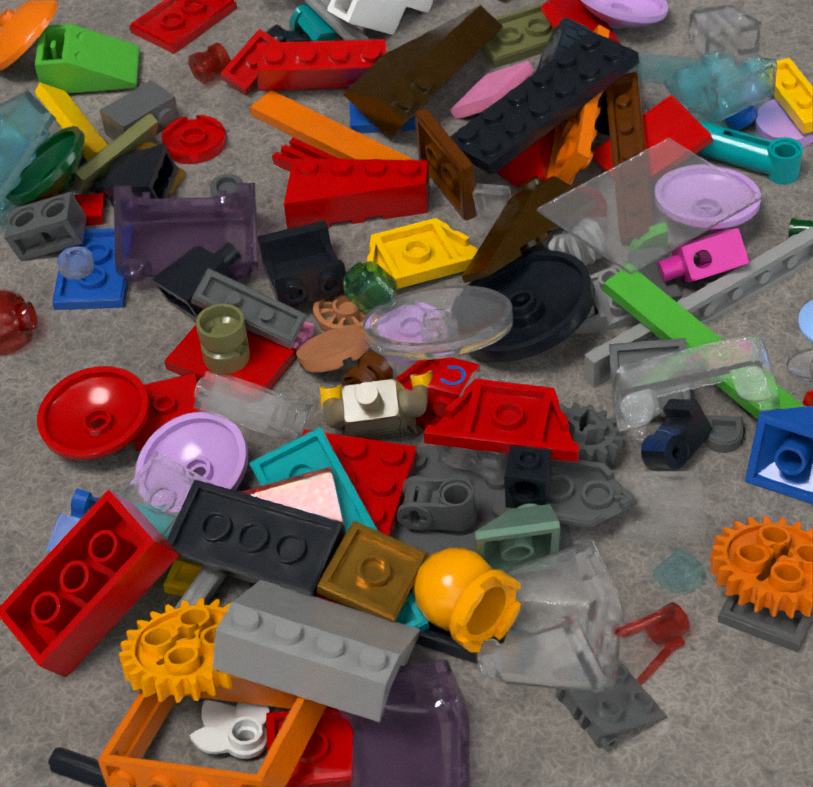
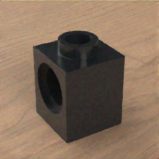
M511 445L504 475L506 508L517 509L524 504L547 505L552 482L551 449Z

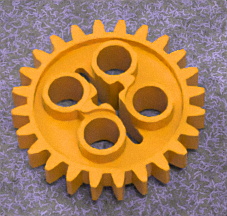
M200 598L195 605L189 606L187 600H182L180 608L174 609L171 605L167 604L165 605V613L159 614L158 612L151 611L150 621H136L138 630H128L126 632L128 640L121 641L120 643L122 652L119 653V658L126 682H131L134 691L142 689L143 695L146 698L157 692L160 702L164 701L169 695H174L176 703H180L184 696L191 694L194 701H198L200 692L207 691L211 696H215L216 687L219 685L228 689L232 688V677L237 679L243 678L212 669L215 632L231 603L222 608L220 599H216L210 605H205L204 598Z

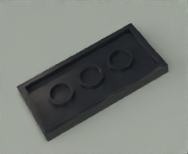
M194 479L167 538V542L180 555L176 559L178 561L256 584L258 581L263 580L310 597H317V585L332 560L346 527L339 520Z

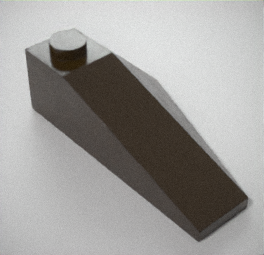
M535 176L520 184L522 190L509 199L461 276L464 283L490 276L522 256V250H526L538 243H543L551 238L550 232L562 225L568 227L597 206L595 200L556 176L540 180L539 176Z

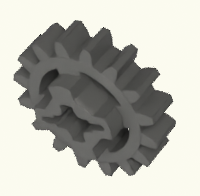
M574 402L572 408L559 404L560 410L565 413L568 420L572 439L579 446V459L605 464L606 461L614 463L617 455L621 454L624 442V428L617 427L618 419H607L606 410L597 413L593 405L590 404L587 407L582 406V408H580L578 403Z

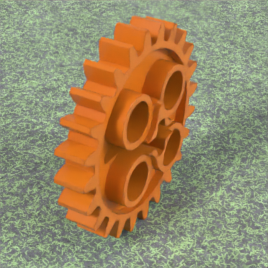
M768 516L763 517L762 523H758L752 517H748L746 525L739 521H734L732 529L723 527L721 536L716 535L709 560V563L712 564L710 573L717 575L715 584L726 586V596L740 595L739 605H744L748 602L754 603V612H759L763 607L769 608L772 617H776L779 610L785 611L789 618L794 617L796 610H799L806 617H810L813 608V528L804 531L801 529L802 525L799 521L794 523L793 526L787 525L784 517H781L778 523H772Z

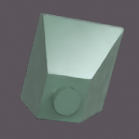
M524 504L517 509H510L475 531V552L493 570H503L507 574L557 567L560 540L559 520L550 504L540 506L537 504Z

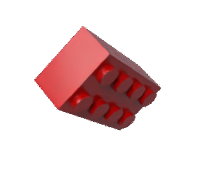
M108 489L0 605V618L39 667L67 677L180 555L133 503Z

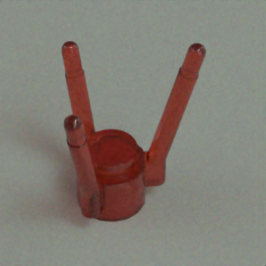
M671 602L646 617L630 622L613 632L583 644L581 651L588 652L645 629L647 635L654 643L660 644L662 642L666 646L637 678L639 684H644L675 650L685 645L681 635L689 631V620L684 610L678 604Z

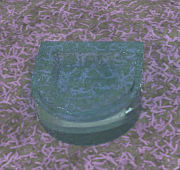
M679 547L653 570L652 578L673 593L689 594L700 587L703 568L695 557Z

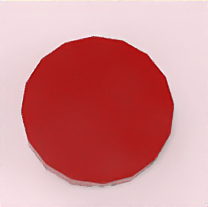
M196 115V119L189 120L187 116L180 117L168 124L161 135V144L166 145L174 162L180 164H199L215 158L225 148L227 140L223 124L217 119L206 115Z

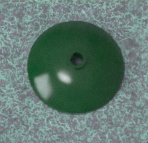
M70 126L58 131L41 143L27 156L11 176L5 189V198L13 205H27L47 199L56 192H64L73 181L72 176L80 165L85 147L84 133L78 127Z

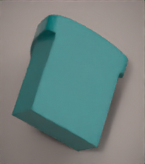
M308 4L298 6L289 21L291 31L297 30L299 33L305 31L312 41H333L339 35Z

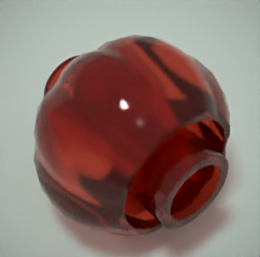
M2 289L0 290V355H8L17 352L31 341L32 330L38 327V319L35 308L30 301L25 302L22 295L11 290ZM31 331V334L27 337L23 334V332Z

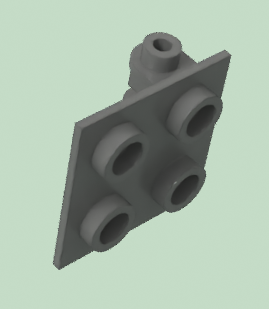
M617 657L553 671L551 674L557 681L554 686L557 691L556 698L566 706L575 720H579L578 724L582 729L588 728L587 733L594 740V744L598 748L603 747L606 751H609L619 743L618 732L662 721L667 718V715L656 704L652 696L643 689Z

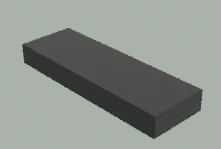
M209 268L204 274L191 303L203 309L214 304H232L242 311L246 329L290 350L307 318V314Z

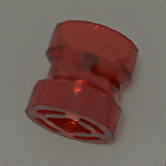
M218 42L208 46L205 52L198 51L188 57L189 66L194 77L202 84L213 80L214 75L220 74L231 61L226 49Z

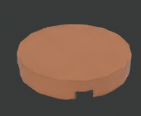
M356 326L342 327L318 334L307 340L298 348L296 355L301 368L303 366L305 371L322 373L341 368V366H344L342 360L349 357L352 358V361L360 359L368 351L370 342L364 328Z

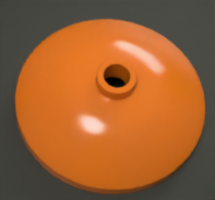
M29 0L14 10L7 8L0 15V71L15 62L46 29L58 9V2L56 0Z

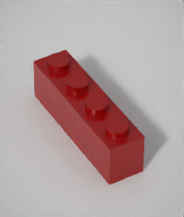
M386 40L256 43L258 91L349 88V84H354L386 53Z

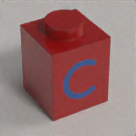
M444 355L427 386L429 413L444 417L445 408L454 399L461 397L464 389L472 381L480 379V365Z

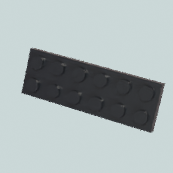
M590 31L541 69L534 72L517 87L510 90L493 105L486 108L465 126L458 129L450 137L474 166L490 175H494L639 64L638 52Z

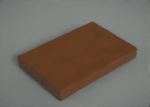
M427 108L416 111L415 122L419 160H428L429 177L463 220L467 221L477 217L474 165Z

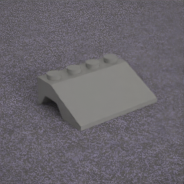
M260 580L231 603L215 632L212 669L380 722L392 683L399 668H405L419 638L420 629L398 622L393 623L353 608L314 596L310 597Z

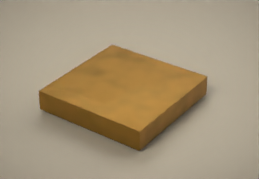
M353 520L320 579L316 593L349 608L394 623L410 596L418 570L429 557V553Z

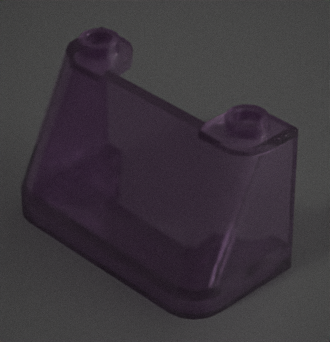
M237 183V192L227 196V190H220V197L150 199V192H143V198L136 197L132 194L131 186H113L115 268L117 274L123 276L124 280L137 282L144 280L145 277H155L195 246L200 245L215 254L227 242L231 243L242 256L230 268L237 279L248 278L252 272L258 269L255 183Z
M448 660L400 666L390 688L380 722L339 710L342 719H348L354 731L351 787H469V716L464 696Z

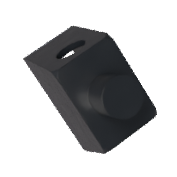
M165 144L118 156L114 159L108 176L94 180L95 194L104 193L118 213L162 212L178 172V167Z
M229 242L225 243L215 254L200 245L195 246L157 274L152 280L168 303L196 320L199 313L204 309L191 303L192 296L207 269L209 268L239 282L230 268L242 256Z

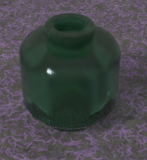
M376 262L357 263L348 270L344 277L343 285L346 299L365 314L376 315L380 312H386L395 304L397 299V280Z

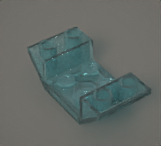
M716 50L703 55L700 58L701 62L692 67L690 64L676 68L672 71L673 76L663 80L668 91L697 120L716 124L773 96L778 65L775 59L754 55L741 62L742 67L738 68L733 54H724Z

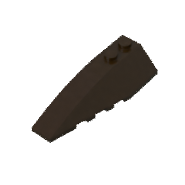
M479 5L385 53L343 95L381 132L392 140L415 116L416 111L422 110L503 26L482 5Z

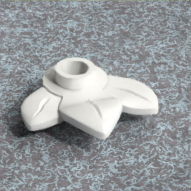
M205 700L202 706V722L204 727L194 731L190 735V739L198 749L206 753L221 754L229 752L231 755L241 759L256 757L267 746V730L264 726L266 724V713L270 712L269 707L246 703H237L235 707L212 700ZM245 738H250V739H251V740H249V741H241V740H243V739H245Z

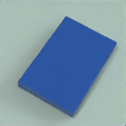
M134 228L85 229L82 244L62 250L52 301L54 310L124 308L136 237Z

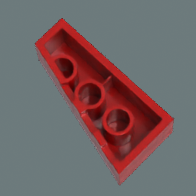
M293 158L284 199L287 229L323 220L326 221L328 228H330V223L351 220L352 224L364 223L370 217L381 216L384 220L428 213L430 198L428 160Z

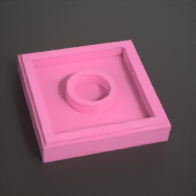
M525 61L484 75L450 109V112L455 119L483 112L510 90L525 81L533 73V67L529 61Z

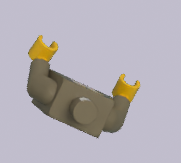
M432 370L421 375H410L413 386L412 391L407 390L395 379L363 382L344 387L337 385L334 388H324V386L319 387L321 408L324 411L325 423L333 429H339L344 426L345 436L372 440L418 433L416 417L423 415L428 405L427 386L433 377Z

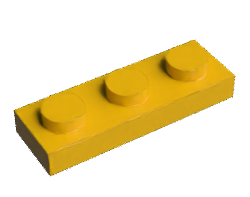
M790 57L760 65L759 77L802 134L813 132V86Z

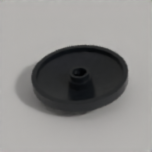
M554 250L526 252L490 276L471 281L465 287L452 310V329L462 348L468 354L478 359L491 362H510L529 358L558 345L580 327L593 306L595 287L588 269L577 257Z

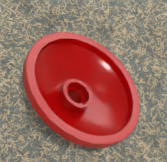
M112 366L86 368L65 377L46 394L38 410L37 428L45 445L59 456L72 460L102 458L121 450L138 436L149 416V396L142 381L125 369Z

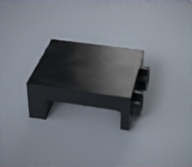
M325 220L257 236L262 264L277 301L292 307L349 292L345 265L342 260L337 259L331 246L329 229Z

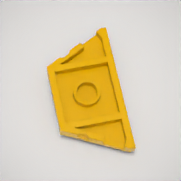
M437 218L372 234L366 262V276L363 280V295L367 298L463 272L478 249L469 244L468 236L460 231L452 230L448 224Z

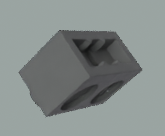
M67 192L9 210L4 238L19 260L25 261L82 244L87 215L72 192Z

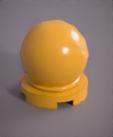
M447 548L432 553L420 566L413 585L416 606L424 617L434 626L450 631L452 639L469 652L484 651L485 649L482 644L486 643L493 636L499 640L503 638L513 625L521 608V603L515 600L517 590L522 589L521 584L503 570H493L478 553L466 548Z

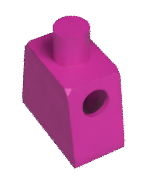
M739 228L718 231L671 248L673 256L657 261V268L663 282L680 277L682 282H693L750 262ZM695 254L699 259L697 266L693 260Z

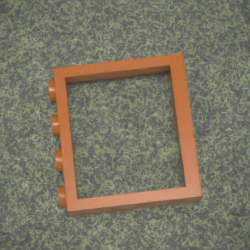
M233 677L231 678L232 688L228 689L219 685L216 687L215 696H211L207 691L200 692L199 698L291 709L257 774L142 759L176 701L174 695H169L164 701L160 702L157 692L146 698L141 689L98 758V763L107 787H285L327 705L246 679Z

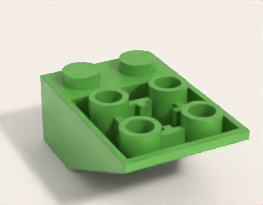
M73 24L47 26L38 38L35 60L38 80L40 83L65 90L66 93L137 88L140 48L139 45Z

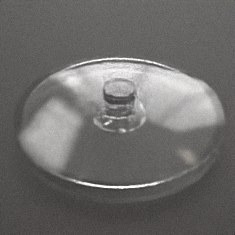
M451 285L415 290L386 300L366 315L363 328L367 345L379 354L405 360H433L471 353L497 342L510 331L514 319L512 304L502 293L478 286Z

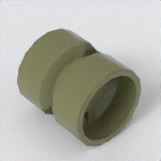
M221 303L211 305L200 312L196 319V327L201 344L203 362L206 367L220 374L234 373L242 369L250 359V349L242 311L232 304Z

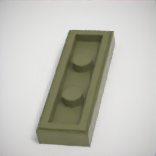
M151 113L145 115L77 169L74 186L82 194L93 186L96 178L104 177L109 173L114 159L118 156L134 152L140 143L148 142L156 135L158 120Z

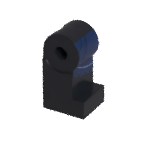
M669 399L663 407V411L667 416L657 431L654 434L648 435L642 443L641 457L647 467L669 470L680 469L693 456L713 430L697 400Z

